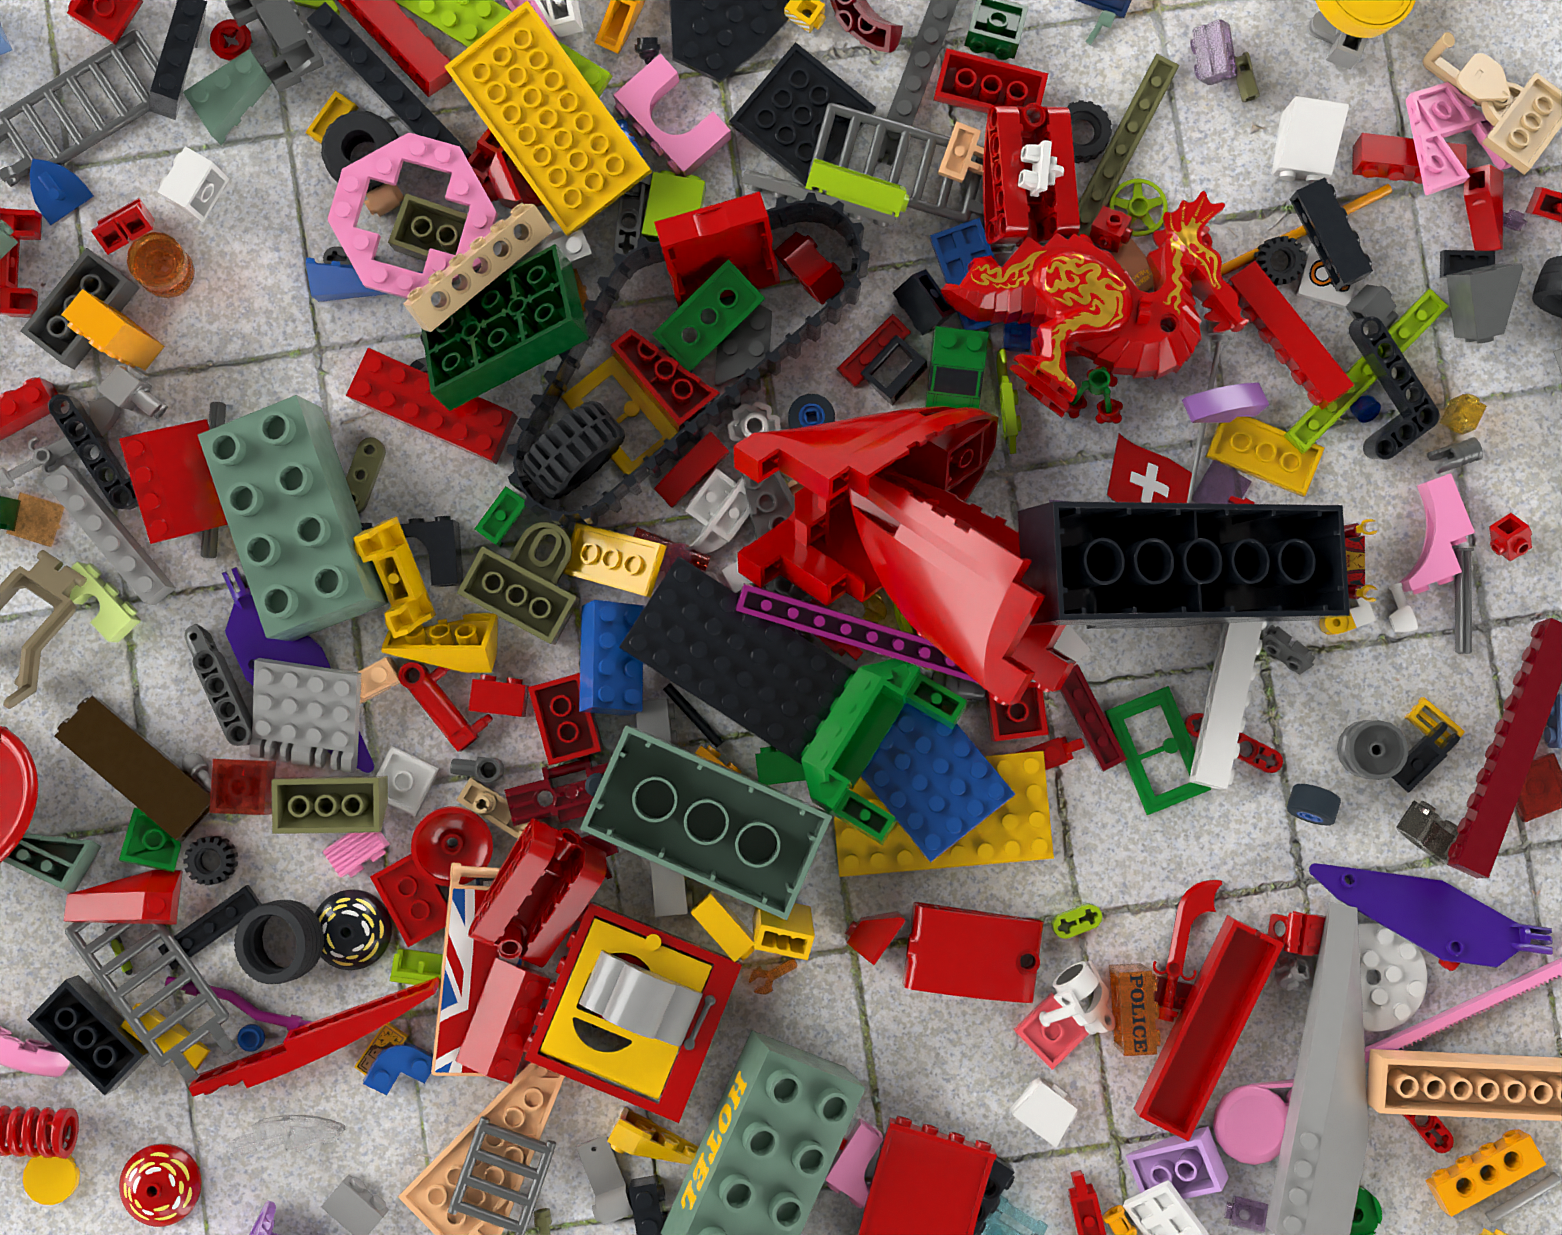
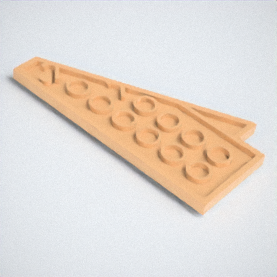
M530 1062L513 1079L512 1084L509 1083L400 1193L398 1198L435 1235H502L504 1231L502 1227L460 1212L456 1215L448 1213L450 1201L480 1117L485 1116L490 1119L489 1123L540 1140L565 1076ZM485 1134L481 1146L482 1150L530 1166L535 1153L534 1150ZM476 1160L471 1174L518 1192L525 1178L519 1174ZM467 1186L462 1200L506 1217L510 1216L515 1203Z

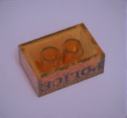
M1141 963L1109 965L1111 1008L1115 1018V1028L1113 1029L1114 1046L1124 1056L1157 1055V1046L1161 1045V1036L1155 1024V1019L1159 1018L1158 1003L1154 1002L1153 991H1157L1156 975L1152 974V970Z

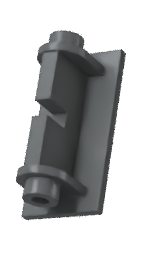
M1271 625L1267 629V635L1261 640L1262 648L1268 654L1275 656L1287 668L1299 675L1314 665L1312 663L1315 659V656L1312 655L1313 651L1298 641H1295L1291 647L1289 642L1292 636L1279 626Z

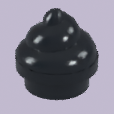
M637 37V44H634L635 52L639 54V57L647 65L658 55L661 49L660 44H658V37Z

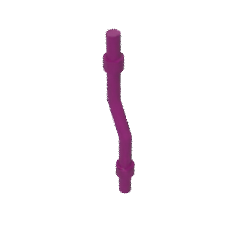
M168 976L165 981V986L171 983L176 978ZM192 981L179 989L185 991L187 995L197 996L200 994ZM209 985L218 999L229 1001L256 1021L287 1027L288 1031L312 1022L303 1020V1017L291 1014V1016H285L260 1010L233 990Z

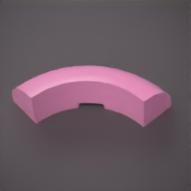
M0 1026V1065L30 1074L55 1078L62 1076L67 1070L70 1061L51 1043L31 1038L26 1039V1042H22L20 1039L12 1037L11 1031Z

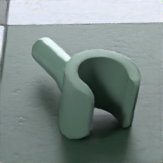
M1108 10L1102 11L1095 28L1085 42L1091 45L1101 31L1102 26L1111 28L1116 14Z

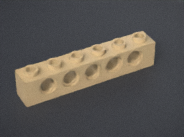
M521 203L510 211L511 216L505 221L499 220L490 227L491 232L484 238L480 236L469 245L471 249L464 254L459 253L449 261V267L444 271H436L428 278L429 283L422 289L417 287L407 295L408 300L403 305L423 330L432 332L553 232L534 204L524 205ZM517 225L522 229V234L518 239L514 236V228ZM497 241H499L502 246V250L500 254L496 256L493 251V246ZM476 258H479L481 261V268L478 272L473 270V262ZM455 275H459L461 278V284L457 289H454L452 286V279ZM438 291L441 299L438 305L433 306L431 297L433 293Z

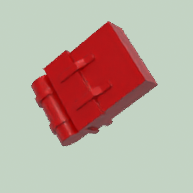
M1293 911V913L1289 912L1288 916L1272 914L1269 921L1268 935L1284 943L1283 951L1306 956L1319 955L1326 916ZM1278 921H1282L1286 927L1285 933L1281 937L1275 932V925Z

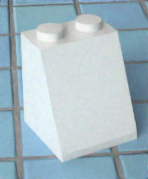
M1296 96L1280 115L1272 175L1280 176V179L1285 181H1293L1295 179L1306 180L1307 184L1314 183L1324 177L1327 180L1333 172L1349 104Z

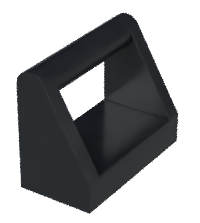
M895 335L860 374L893 406L925 372L928 366L927 360L898 335ZM900 347L912 361L885 388L872 375Z

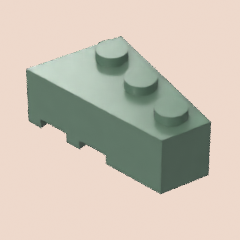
M249 49L186 89L183 93L210 135L222 145L226 140V135L234 126H238L242 121L240 118L250 106L253 107L272 82L258 59Z

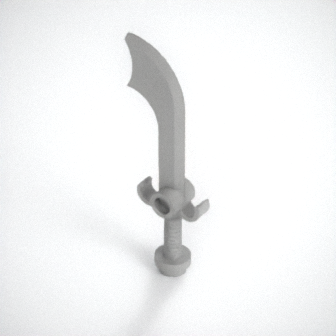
M106 396L95 401H87L90 408L89 417L101 435L107 433L114 426L121 411V407H118ZM84 426L76 430L78 437L84 433ZM65 436L45 448L35 450L34 446L37 442H40V439L37 437L32 438L28 443V447L34 452L33 458L8 472L2 467L0 469V487L3 489L14 487L15 483L13 480L41 465L43 473L50 476L52 473L48 472V467L54 465L57 459L74 451V448Z

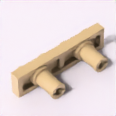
M473 777L468 780L456 800L517 839L528 824L524 823L513 826L507 799L481 782L475 781Z

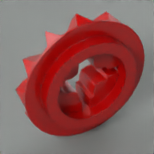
M226 19L219 22L210 34L212 50L218 57L228 61L249 50L251 43H253L248 27L246 25L239 27L234 19ZM224 36L232 39L235 37L239 45L231 44L229 46Z

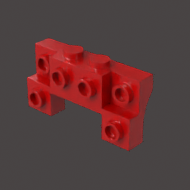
M0 208V220L6 222L13 229L14 232L11 235L18 241L0 259V315L31 318L37 310L38 292L32 288H18L20 240H41L42 214L36 210Z

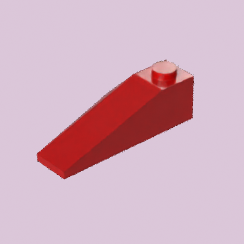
M151 870L69 893L66 898L63 921L176 925L183 871Z

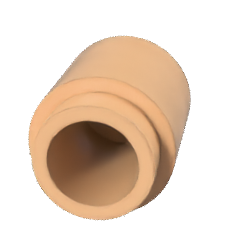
M384 183L366 193L368 199L364 203L372 215L377 213L381 217L400 206L404 196L397 185L393 186Z

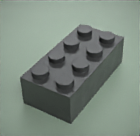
M86 248L20 332L60 363L75 370L93 346L88 343L90 340L67 326L70 321L61 314L82 289L121 312L140 287L99 255Z

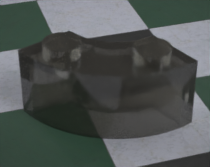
M1414 800L1396 828L1419 849L1445 864L1449 858V848L1456 841L1459 834L1457 832L1458 826L1448 820L1443 821L1435 813L1436 808L1425 801L1418 803Z

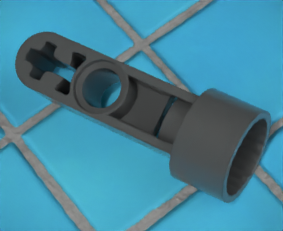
M647 160L644 161L650 167L652 173L620 197L614 255L616 253L626 255L623 254V249H621L624 247L625 237H630L629 249L637 248L644 192L650 189L654 171V164ZM624 195L630 196V197H640V200L630 199V198H623V197H624ZM631 217L636 221V226L630 229L625 228L622 225V220Z

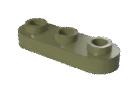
M373 437L365 438L358 444L346 477L351 494L356 497L355 506L358 514L363 512L368 504L386 455L384 444ZM369 446L374 447V452L371 455L366 453V449ZM364 471L365 477L359 480L357 478L358 472Z

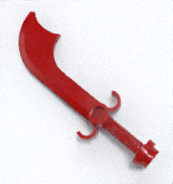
M1206 880L1193 885L1184 893L1178 904L1166 969L1162 972L1156 969L1157 962H1153L1155 973L1159 975L1168 974L1163 1007H1156L1155 1013H1158L1157 1019L1173 1022L1174 1017L1177 1018L1178 1012L1173 1011L1172 1008L1178 979L1181 976L1183 980L1191 981L1196 977V970L1193 971V976L1190 978L1183 975L1191 925L1199 915L1206 912H1216L1214 897L1219 887L1223 885L1221 880Z

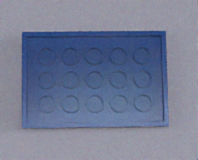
M908 703L902 708L861 775L862 779L891 815L896 817V821L930 863L1015 796L1013 790L958 724L952 730Z

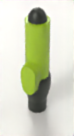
M113 925L105 928V931H108ZM120 936L109 942L115 956L125 951ZM129 960L121 966V969L126 975L132 974L133 966Z

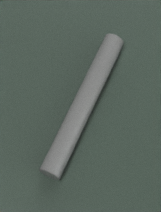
M1554 1172L1487 1212L1486 1217L1491 1223L1496 1222L1562 1182L1560 1177Z

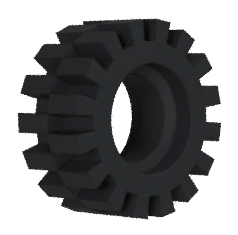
M1279 236L1264 241V244L1259 245L1257 248L1259 252H1255L1253 256L1257 258V264L1275 286L1297 280L1299 278L1298 274H1302L1304 271L1301 267L1306 265L1307 260H1302V256H1306V252H1301L1300 250L1303 247L1302 244H1296L1297 240L1288 238L1289 236ZM1276 251H1283L1288 257V265L1283 271H1277L1271 265V257Z
M218 835L199 838L196 842H192L189 845L191 848L185 852V855H188V857L183 860V864L187 863L188 865L187 868H184L186 873H191L189 878L191 880L196 879V883L200 885L218 884L229 879V876L233 875L236 871L234 867L238 866V861H235V858L238 857V852L234 853L233 849L236 848L234 844L230 845L228 843L230 840L227 838L222 839V836ZM208 850H214L220 856V865L214 871L207 870L202 864V856Z

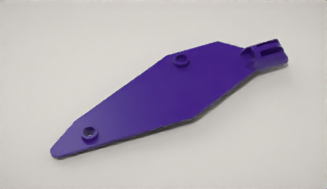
M235 567L231 570L240 589L239 592H236L227 571L222 573L234 600L225 634L246 681L254 687V661L258 658L331 669L323 648L309 635L295 641L266 638L250 588L246 587L238 568ZM359 731L357 769L370 773L374 770L375 765ZM327 749V752L332 755L333 750Z
M1313 863L1309 866L1310 874L1339 901L1348 906L1356 907L1358 912L1443 961L1497 968L1519 951L1546 955L1553 954L1552 947L1543 946L1553 943L1552 936L1547 935L1552 933V928L1519 924L1443 880ZM1345 877L1350 880V884L1345 882Z

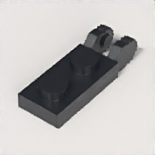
M1444 722L1437 724L1427 736L1425 735L1409 750L1407 762L1399 773L1391 777L1408 793L1448 756L1447 753L1460 740V737L1454 733L1440 747L1434 743L1448 727Z

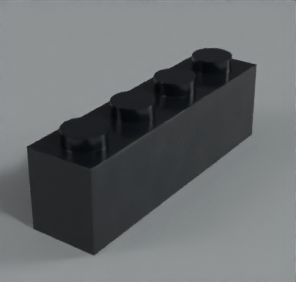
M1324 177L1296 190L1289 200L1311 243L1314 245L1336 292L1365 279L1373 272L1372 261L1366 253L1364 254L1357 232L1351 229L1348 223L1347 212L1343 207H1340L1336 199L1334 187L1328 184Z

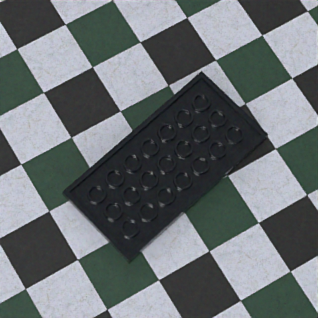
M678 556L619 648L802 765L801 754L809 742L812 743L819 724L823 719H827L833 702L842 695L845 690L844 685L851 674H855V671L787 626L736 611L739 600L738 594Z

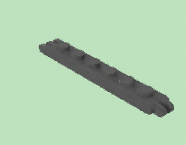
M930 0L887 119L910 126L913 125L959 0ZM889 130L885 131L878 162L882 163L886 153L889 154L886 165L892 166L901 134Z

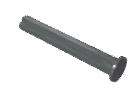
M1453 548L1462 571L1455 574V652L1458 654H1470L1472 652L1471 551H1474V548Z

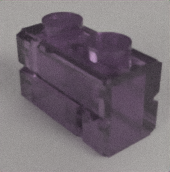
M1218 19L1207 25L1194 28L1192 30L1193 39L1190 40V46L1197 58V64L1194 65L1197 79L1207 85H1213L1222 82V80L1237 77L1238 73L1230 24L1222 19Z

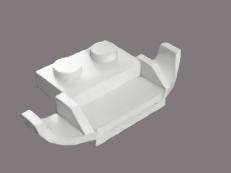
M714 468L685 507L684 511L704 525L700 536L689 546L699 555L712 552L730 542L749 516L750 510L743 478L734 482L719 469Z

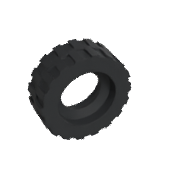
M1079 100L1075 103H1069L1067 108L1070 111L1071 124L1076 120H1086L1094 128V137L1089 143L1077 144L1073 142L1075 163H1088L1090 160L1098 158L1099 154H1102L1112 134L1111 119L1109 120L1108 113L1100 105H1096L1092 101L1084 102V100Z

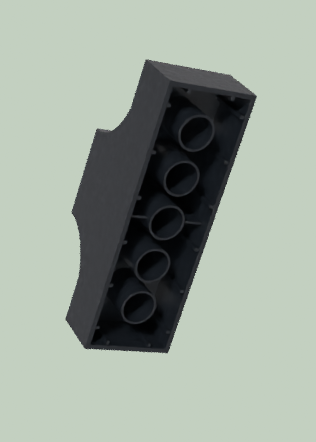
M1052 501L1018 511L1020 558L1032 560L1021 581L1045 595L1029 626L1086 625L1087 629L1172 628L1242 622L1310 621L1350 616L1343 505Z

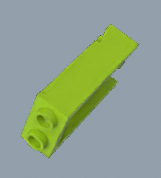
M814 158L805 187L809 190H812V187L819 188V193L826 190V195L892 215L894 212V217L897 218L900 211L905 213L910 198L909 194H906L905 186Z

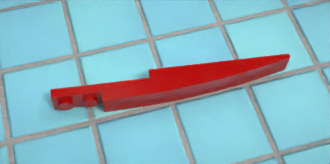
M439 977L430 979L292 1029L287 1034L283 1044L199 1073L200 1076L190 1084L188 1089L193 1097L202 1093L209 1095L219 1087L225 1085L234 1086L242 1080L246 1088L307 1065L366 1036L436 993L440 979Z

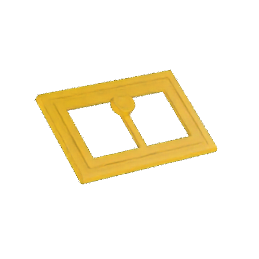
M612 355L561 396V398L573 410L577 406L580 407L584 403L581 399L612 375L633 400L628 401L624 405V413L616 421L620 424L627 417H636L641 410L663 436L634 461H631L619 446V449L612 455L611 459L623 474L627 473L629 475L644 462L643 458L646 455L648 457L653 455L664 445L663 441L666 438L670 440L678 432Z

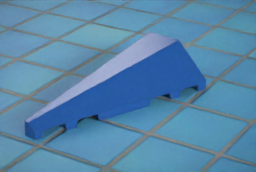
M306 258L311 296L318 302L388 294L366 288L353 265L340 264V261H332L331 264L316 263L314 258Z

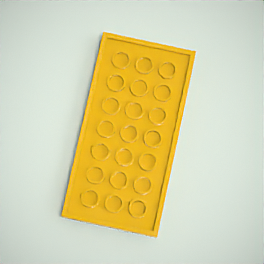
M525 1L444 66L567 236L580 229L652 173L650 167L528 1Z
M1034 751L984 756L1013 790L1015 796L931 863L897 821L887 839L881 845L834 816L839 877L1054 859L1044 752ZM860 777L852 791L891 814L862 777Z

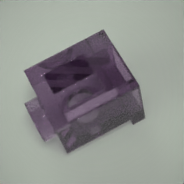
M1235 1196L1232 1198V1203H1226L1224 1218L1229 1219L1228 1226L1262 1234L1265 1232L1268 1204ZM1241 1210L1248 1212V1220L1240 1218L1239 1213Z

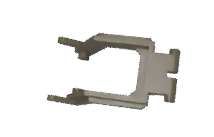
M41 550L37 554L39 561L30 571L19 566L0 584V610L19 589L23 588L28 589L54 607L51 615L22 646L19 675L14 681L18 689L8 696L3 703L8 709L13 708L37 691L41 651L76 612L77 607L69 598L71 590L76 585L79 587L83 586L87 581L86 577L67 565L61 569L63 562L45 550Z

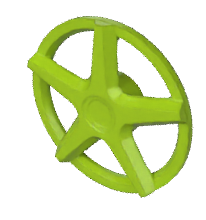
M1136 178L1123 182L1114 190L1109 200V208L1114 210V205L1128 211L1127 215L1132 217L1131 225L1136 219H1140L1149 228L1146 231H1133L1132 236L1134 237L1147 236L1157 231L1164 223V213L1168 212L1165 194L1159 186L1146 179ZM1134 183L1133 198L1131 200L1116 197L1121 189ZM1142 183L1153 187L1160 197L1152 199L1144 197ZM1163 204L1162 217L1155 224L1148 211Z

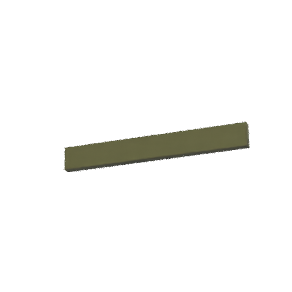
M1156 53L1078 202L1080 228L1077 236H1080V234L1090 236L1092 223L1103 205L1107 206L1179 68V64Z

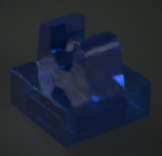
M1018 322L1004 324L1002 348L1006 351L1029 352L1031 342L1030 323L1018 324Z

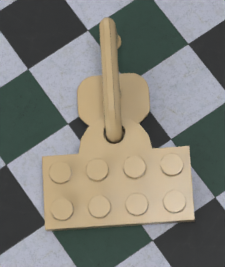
M1445 32L1422 60L1423 66L1445 83L1449 82L1461 94L1472 99L1475 105L1482 107L1485 118L1493 126L1482 144L1525 175L1562 126V91L1537 72L1533 74L1524 87L1507 82L1503 67L1482 53L1473 55L1465 67L1459 71L1440 57L1447 47L1451 48L1455 44L1454 36L1450 32Z

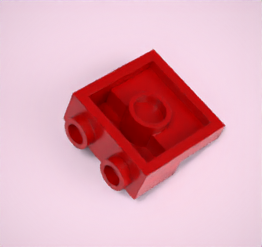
M71 0L68 5L67 14L78 24L116 45L144 1Z

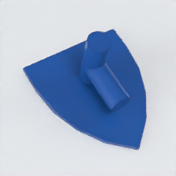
M32 159L30 189L35 204L50 226L94 197L82 180L67 168L50 161Z

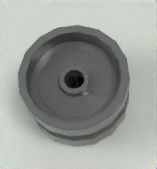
M1381 720L1354 722L1346 727L1340 735L1337 746L1339 761L1345 770L1354 776L1375 780L1391 778L1399 773L1407 762L1409 752L1407 739L1402 731L1392 723Z

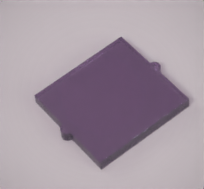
M1213 460L1195 490L1192 501L1195 503L1230 504L1227 502L1230 496L1242 499L1252 481L1238 474L1235 468L1230 469L1220 462Z

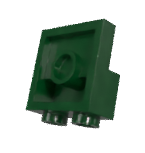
M976 0L964 46L969 47L974 53H982L984 51L993 53L1000 60L1015 59L1029 6L1007 0Z

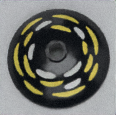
M358 889L337 892L325 899L315 912L321 922L324 933V948L320 957L335 968L349 971L366 968L380 959L389 946L392 936L390 914L385 905L369 892ZM345 927L351 930V935L349 937H346L343 934V929Z

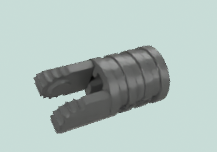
M1472 437L1454 445L1451 444L1427 453L1429 461L1448 457V460L1437 464L1434 468L1436 474H1440L1467 463L1481 460L1483 458V450L1477 438Z

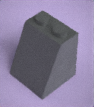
M1494 264L1446 275L1454 338H1463L1465 342L1477 341V343H1487L1494 341V336L1505 333L1523 271L1522 264Z

